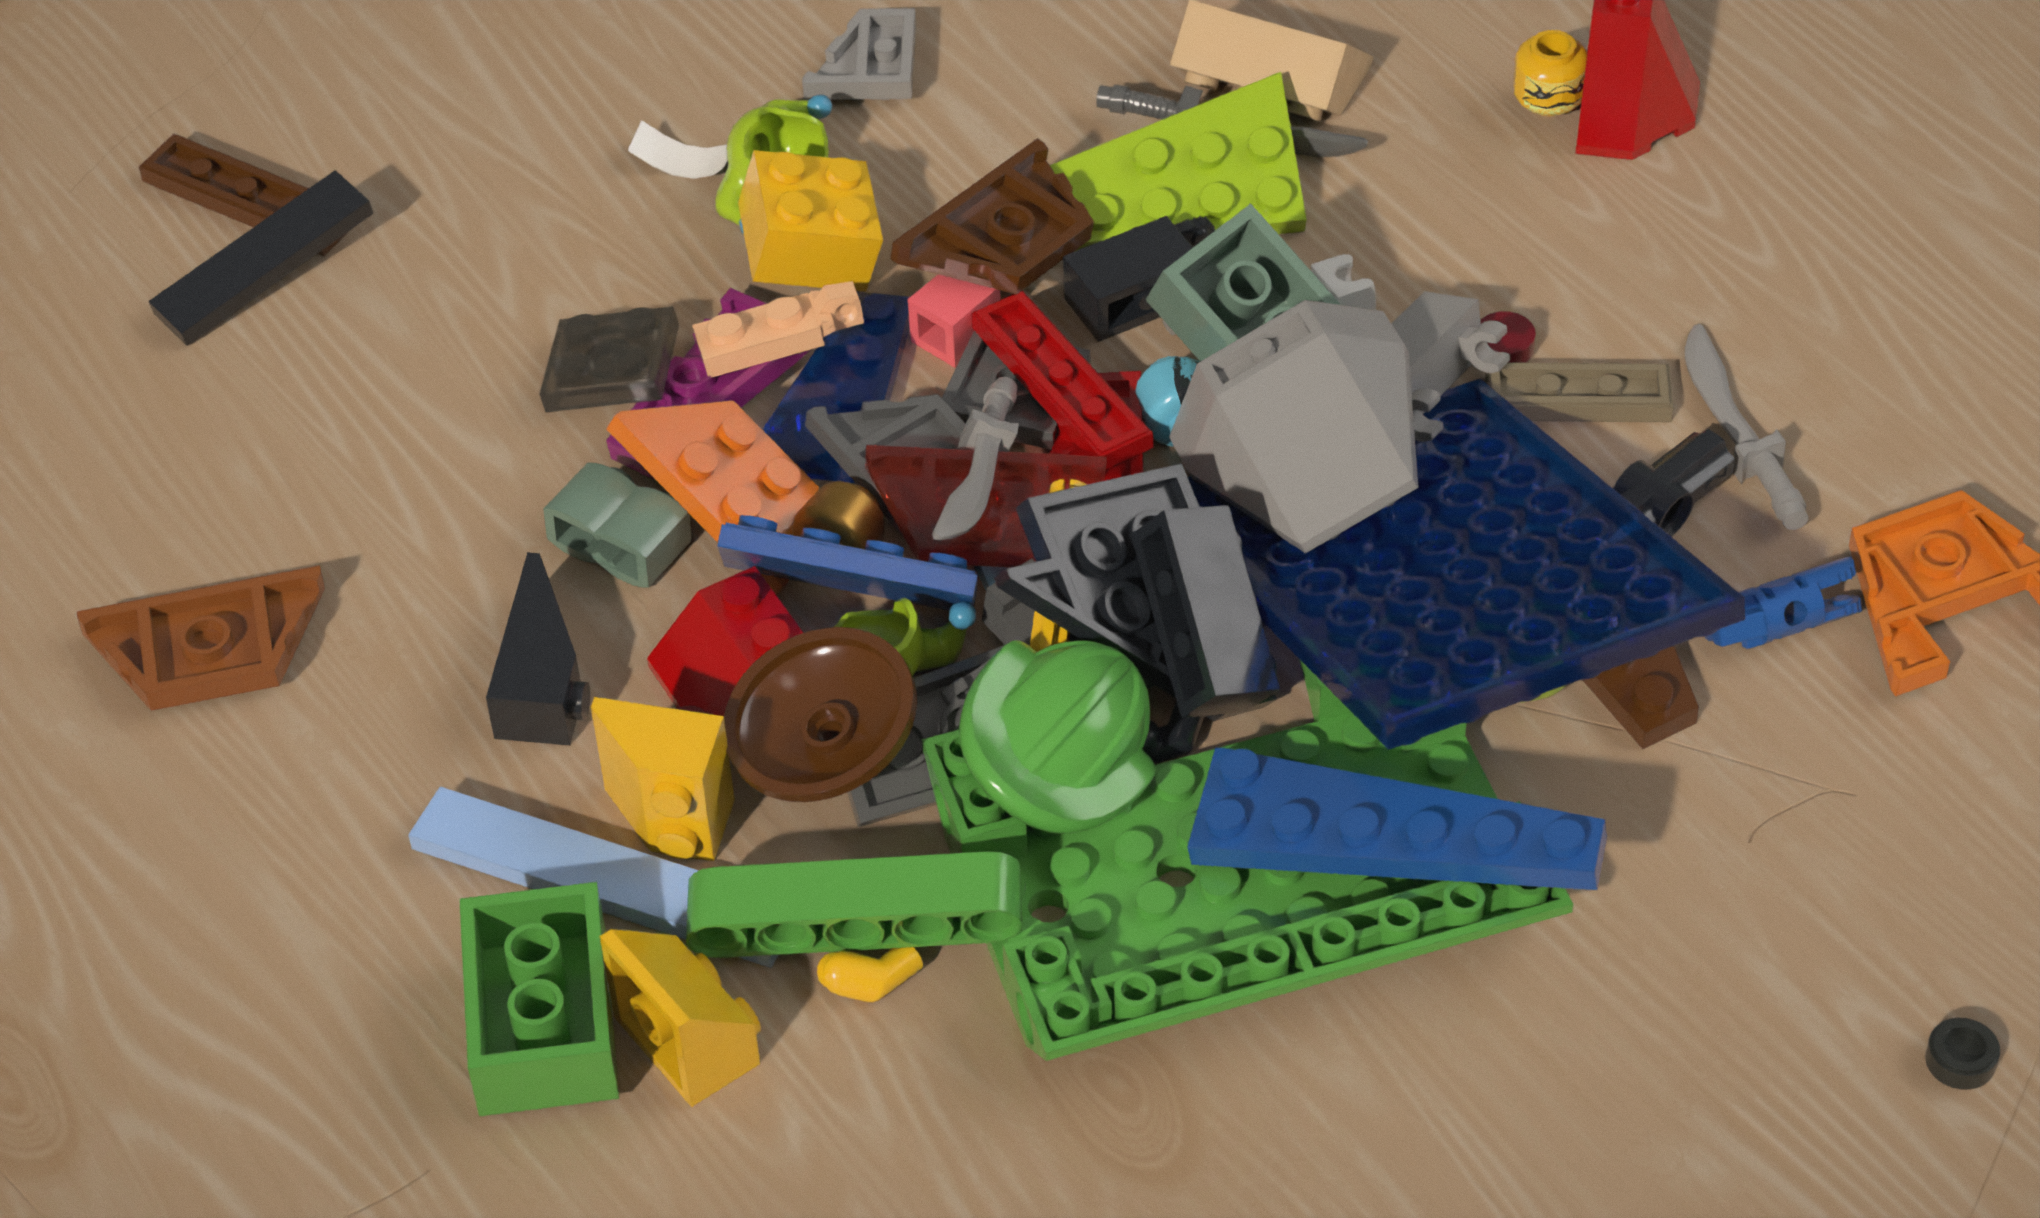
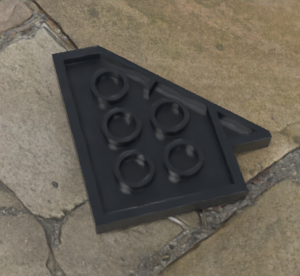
M1177 464L1027 498L1015 509L1036 562L1008 568L994 578L997 588L1081 640L1097 642L1117 649L1133 662L1144 679L1175 697L1131 534L1163 510L1199 507L1183 465ZM1272 694L1246 712L1266 707L1277 700L1276 694ZM1246 712L1208 715L1206 717L1212 721H1217Z

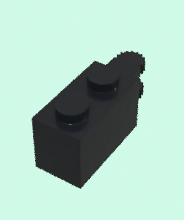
M1201 215L1175 225L1167 216H1164L1063 256L1064 299L1098 342L1160 318L1159 314L1146 301V298L1161 273L1215 231V226L1205 216L1201 217Z

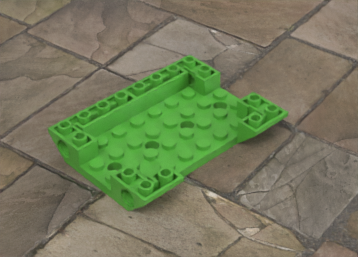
M1420 608L1298 639L1297 650L1314 722L1220 747L1232 750L1247 749L1255 754L1498 799L1465 736L1469 702ZM959 730L922 739V748L944 837L950 853L1001 852L1017 859L1021 866V931L1011 939L986 943L1025 1045L1045 1061L1572 913L1573 902L1565 888L1191 865L1187 845L1215 749L1155 765V775L1150 784L1119 815L1089 830L1071 834H1058L1036 829L1008 814L984 792L966 764L961 750ZM1171 871H1182L1191 875L1194 880L1185 886L1173 887L1162 882L1159 878ZM1043 906H1055L1066 913L1063 918L1054 922H1042L1031 914Z

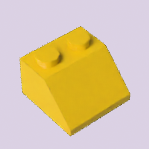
M594 697L591 704V712L604 787L607 794L651 852L664 853L676 859L695 858L714 861L735 801L730 760L726 751L728 745L724 716Z
M610 929L599 936L614 1018L691 1108L760 1065L756 1036L761 1032L760 1022L746 1000L742 997H737L733 1000L722 988L719 974L707 956L703 953H698L694 956L676 935Z

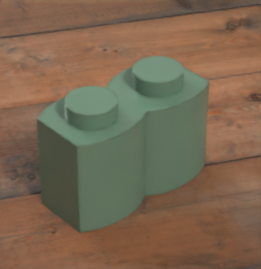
M587 463L543 508L546 536L551 543L579 560L598 563L616 578L637 587L649 588L692 541L690 514L668 492H660L648 487H638L623 470L615 467L610 468L599 463Z

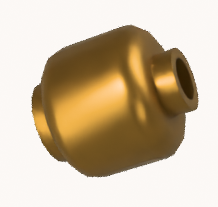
M835 481L822 486L795 514L792 533L793 536L801 537L803 528L826 530L841 536L839 545L865 550L866 541H881L885 524L880 505L869 490L860 485Z

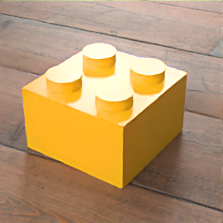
M753 150L738 201L752 282L823 288L825 285L853 281L856 291L866 292L883 243L867 162L843 157L829 158L798 155L790 152Z

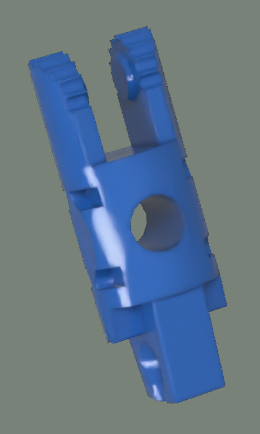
M1852 557L1840 558L1794 573L1792 576L1782 577L1761 584L1758 587H1751L1733 594L1734 603L1701 615L1705 639L1713 641L1721 647L1741 642L1742 647L1749 649L1770 643L1775 639H1782L1803 632L1808 628H1815L1862 612L1861 597L1858 595H1838L1831 599L1823 600L1820 591L1856 576L1854 560H1852Z

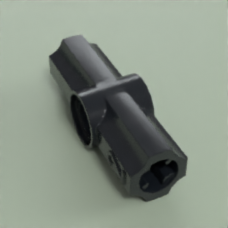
M1709 429L1703 433L1693 432L1652 465L1644 460H1638L1631 464L1616 481L1611 496L1570 527L1569 543L1577 552L1579 561L1594 572L1602 568L1609 570L1653 535L1660 540H1667L1672 537L1687 521L1694 503L1733 473L1735 458L1729 453L1725 440Z

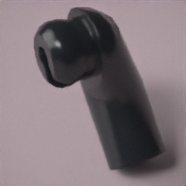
M1176 700L1168 724L1158 727L1154 721L1150 720L1149 731L1142 748L1143 751L1152 759L1155 765L1189 753L1195 746L1205 716L1181 718Z

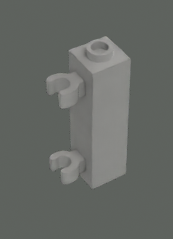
M1424 291L1391 323L1409 352L1414 434L1417 441H1431L1443 429V422L1429 420L1422 414L1429 412L1441 400L1440 396L1471 365L1483 372L1495 373L1500 371L1510 360L1508 353L1496 352L1488 346L1487 342L1497 343L1507 333V326L1498 321H1486L1481 324L1479 299Z

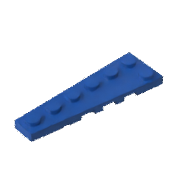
M1215 748L1187 848L1191 865L1597 890L1607 842L1605 819L1264 756L1255 754L1247 749Z

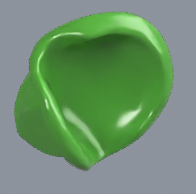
M1011 641L1004 645L987 662L973 681L965 698L960 717L959 737L961 750L970 772L984 792L1008 814L1033 828L1050 833L1071 834L1100 826L1130 806L1150 784L1156 770L1154 762L1142 749L1147 738L1150 722V702L1147 688L1138 668L1133 662L1112 647L1092 641H1069L1053 644L1037 652L1022 641Z

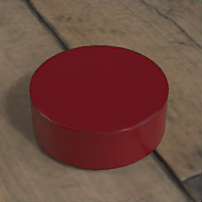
M1498 311L1490 313L1480 320L1481 324L1486 321H1498L1507 326V333L1497 343L1487 342L1492 350L1509 354L1510 360L1507 363H1526L1531 359L1534 353L1536 330L1529 319L1515 312Z

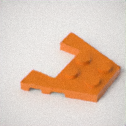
M1962 490L1853 527L1849 540L1850 552L1855 563V569L1890 690L1895 696L1947 678L1950 660L1924 626L2027 590L2040 606V554L2023 543L2025 534Z

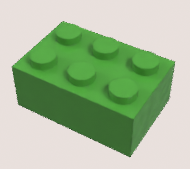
M597 882L460 898L467 1063L479 1116L619 1099L612 1002L599 937L606 932Z

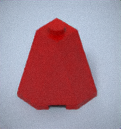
M1594 0L1575 154L1634 160L1650 152L1653 141L1669 133L1679 137L1695 128L1700 80L1664 0Z

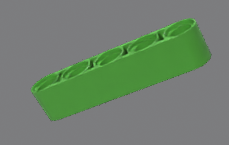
M987 851L711 867L693 873L688 879L686 944L696 954L703 953L705 956L712 958L995 943L1015 937L1022 928L1021 866L1017 859L1001 852Z

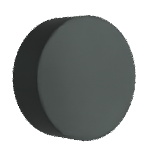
M1950 1018L1942 1021L1932 1030L1925 1053V1061L1931 1074L1941 1083L1956 1089H1975L1985 1085L1992 1079L2000 1056V1045L1995 1034L1984 1024L1969 1018Z

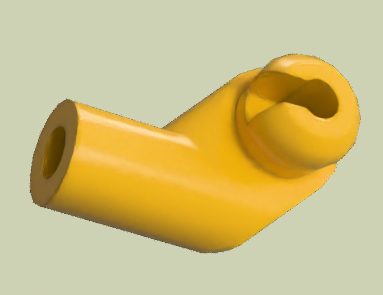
M914 947L892 948L878 959L849 951L830 952L820 959L817 965V976L820 983L836 995L872 1003L881 1000L923 968V961Z

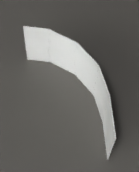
M642 120L628 148L629 152L657 169L673 176L692 179L713 176L722 170L727 163V144L710 148L685 145L662 134Z

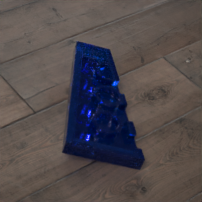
M856 291L861 303L864 323L834 331L823 338L825 346L816 348L762 429L811 479L855 483L805 426L806 414L808 410L821 406H826L827 414L861 411L862 402L890 401L910 329L908 298L910 297Z

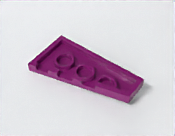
M729 288L720 299L722 310L718 315L733 314L765 305L766 303L733 288ZM693 333L695 344L684 357L674 356L663 370L665 381L657 391H646L631 410L734 401L742 408L811 350L711 378V376H707L695 334ZM612 435L607 438L606 443L612 460L653 480L655 479Z

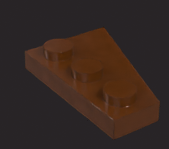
M1638 556L1588 579L1587 581L1602 589L1613 604V609L1607 622L1590 638L1580 644L1581 655L1576 674L1642 749L1696 724L1699 710L1698 703ZM1562 591L1545 599V601L1558 604L1571 599L1572 595L1570 591Z

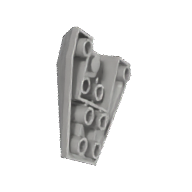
M1304 300L1197 363L1169 438L1194 481L1301 551L1307 553L1322 543L1336 538L1341 532L1375 512L1389 507L1399 498L1418 488L1409 352L1383 311Z

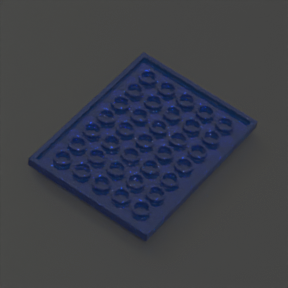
M1481 379L1447 389L1440 396L1441 400L1429 412L1422 414L1429 420L1443 422V429L1431 441L1421 442L1415 440L1418 488L1399 498L1389 507L1375 512L1341 532L1336 538L1322 543L1307 553L1301 551L1194 481L1191 476L1187 477L1199 507L1229 505L1235 530L1238 532L1242 542V555L1252 590L1259 602L1261 620L1388 750L1401 745L1416 743L1425 736L1461 723L1476 721L1483 715L1518 702L1534 700L1548 691L1579 680L1594 678L1603 671L1639 658L1654 656L1663 649L1696 637L1709 636L1718 629L1745 620V597Z

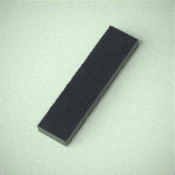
M334 170L148 302L154 315L188 346L373 215L374 212L370 201L341 174Z

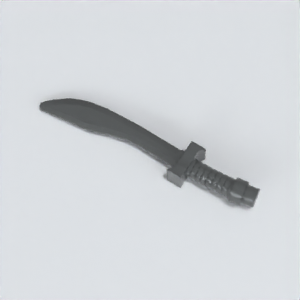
M1115 84L1111 87L1100 85L1097 92L1096 105L1098 108L1109 109L1111 113L1125 115L1129 112L1162 120L1197 106L1203 90L1185 86L1180 100L1177 101L1149 93L1132 91L1129 86ZM1291 127L1295 154L1339 157L1355 153L1366 148L1368 145V140L1362 137L1306 127Z

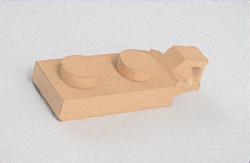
M853 281L825 285L821 290L810 291L809 294L807 292L793 297H781L765 305L733 314H721L711 320L692 326L707 376L712 378L825 346L823 341L825 336L834 331L864 323L859 297Z

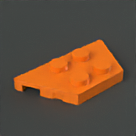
M734 401L620 411L613 417L606 429L717 543L722 524L725 525L727 522L738 525L741 515L755 516L774 521L778 524L776 532L793 535L792 524L795 514L819 489L818 485ZM761 574L777 596L789 581V579Z

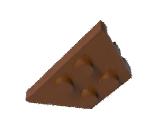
M1037 138L894 240L890 260L899 265L1018 294L1061 262L1063 256L1074 252L1089 241L1092 235L1094 220L1083 203L1076 200L1073 196V187L1064 173H1054L1047 162L1049 149L1043 141Z

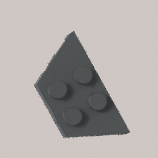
M939 394L910 397L903 402H891L888 400L862 402L861 411L827 414L826 406L814 407L807 411L805 421L807 429L857 485L869 490L875 496L885 517L925 562H928L930 553L949 554L966 559L968 561L966 570H968L973 561L974 550L980 549L1010 497L1015 478L997 460L987 506L979 522L966 534L952 539H933L932 533L949 496L969 475L974 450L968 448H958L959 438L966 424Z

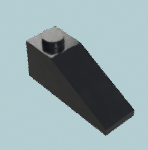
M527 552L486 695L494 739L570 746L577 720L585 721L588 715L590 685L588 682L580 680L576 653L540 553Z

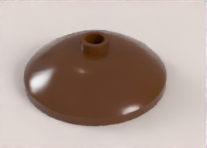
M831 627L808 631L789 638L774 646L757 659L746 670L733 689L724 713L728 745L727 754L737 772L751 787L775 799L789 802H815L850 792L879 774L895 758L906 742L913 727L917 709V691L912 673L903 657L889 642L864 630L848 627Z

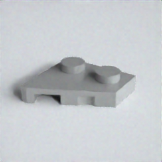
M915 8L859 9L848 22L846 32L836 37L825 50L826 62L817 73L808 71L803 76L804 100H810L818 94H823L830 100L912 99L916 37Z

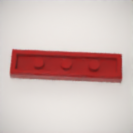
M1023 290L1018 294H1013L971 313L972 329L1100 472L1153 448V432Z

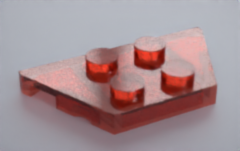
M866 445L865 468L916 560L928 562L930 553H943L966 559L968 561L967 565L1016 567L1023 565L1030 559L1036 562L1015 508L1027 498L1050 493V485L1059 479H1064L1065 481L1064 490L1069 489L1070 479L1081 481L1087 485L1104 481L1107 457L998 451L993 484L987 506L979 522L966 534L952 539L936 540L933 539L932 533L949 496L969 475L974 450Z

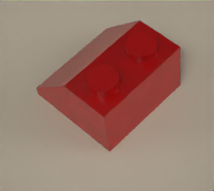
M753 566L697 591L647 657V663L676 708L691 705L711 712L714 715L724 716L731 693L746 670L774 646L802 634L803 631L756 566Z

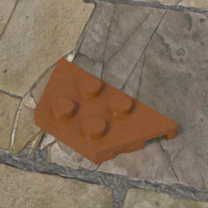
M319 565L77 611V619L83 636L145 705L153 711L280 686L322 597L325 585Z

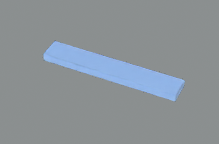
M444 787L438 788L408 835L413 850L531 889L597 882L603 913L670 935H676L686 940L688 879L699 870ZM778 955L739 958L772 968Z

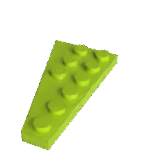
M1281 72L1050 165L1055 174L1064 173L1073 187V196L1076 200L1083 203L1094 220L1091 239L1077 250L1167 216L1174 225L1187 219L1192 220L1200 215L1201 217L1205 216L1215 226L1214 229L1217 230L1250 203L1278 234L1305 232L1307 218Z

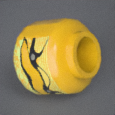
M1545 30L1524 41L1515 55L1513 88L1518 102L1531 112L1542 116L1561 115L1579 106L1582 101L1587 59L1585 47L1568 33L1559 30Z

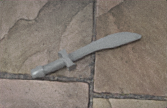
M1700 323L1694 325L1685 345L1686 367L1693 384L1705 403L1736 444L1733 474L1741 485L1745 479L1757 475L1772 499L1771 505L1777 518L1783 522L1784 526L1789 530L1803 527L1808 521L1806 503L1800 491L1793 487L1782 469L1785 439L1777 429L1773 434L1759 439L1733 401L1725 367L1704 326Z
M1000 377L988 387L983 398L984 406L982 412L972 409L958 443V448L974 450L971 469L963 483L949 496L932 533L933 539H952L966 534L979 522L987 506L993 484L996 461H1005L1018 432L1019 423L1005 421L1007 413L1011 411L1017 399V385L1009 377Z

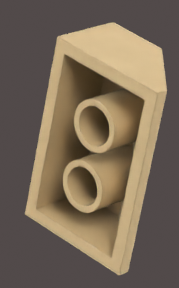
M1189 0L1170 65L1187 71L1184 82L1217 91L1219 81L1239 86V89L1281 72L1286 100L1291 101L1288 112L1321 121L1323 111L1339 116L1342 115L1371 68L1374 56L1342 42Z

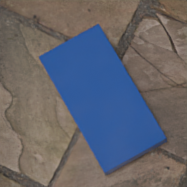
M741 515L738 525L726 522L725 525L722 524L717 547L724 567L744 571L756 566L758 571L764 575L891 600L906 598L911 600L912 604L950 611L951 606L960 601L969 602L973 607L975 605L978 574H975V571L966 570L968 561L961 557L943 553H930L928 562L903 557L904 548L901 546L875 540L866 541L864 550L839 545L840 535L815 528H803L802 536L798 537L776 532L778 525L776 522L755 516Z

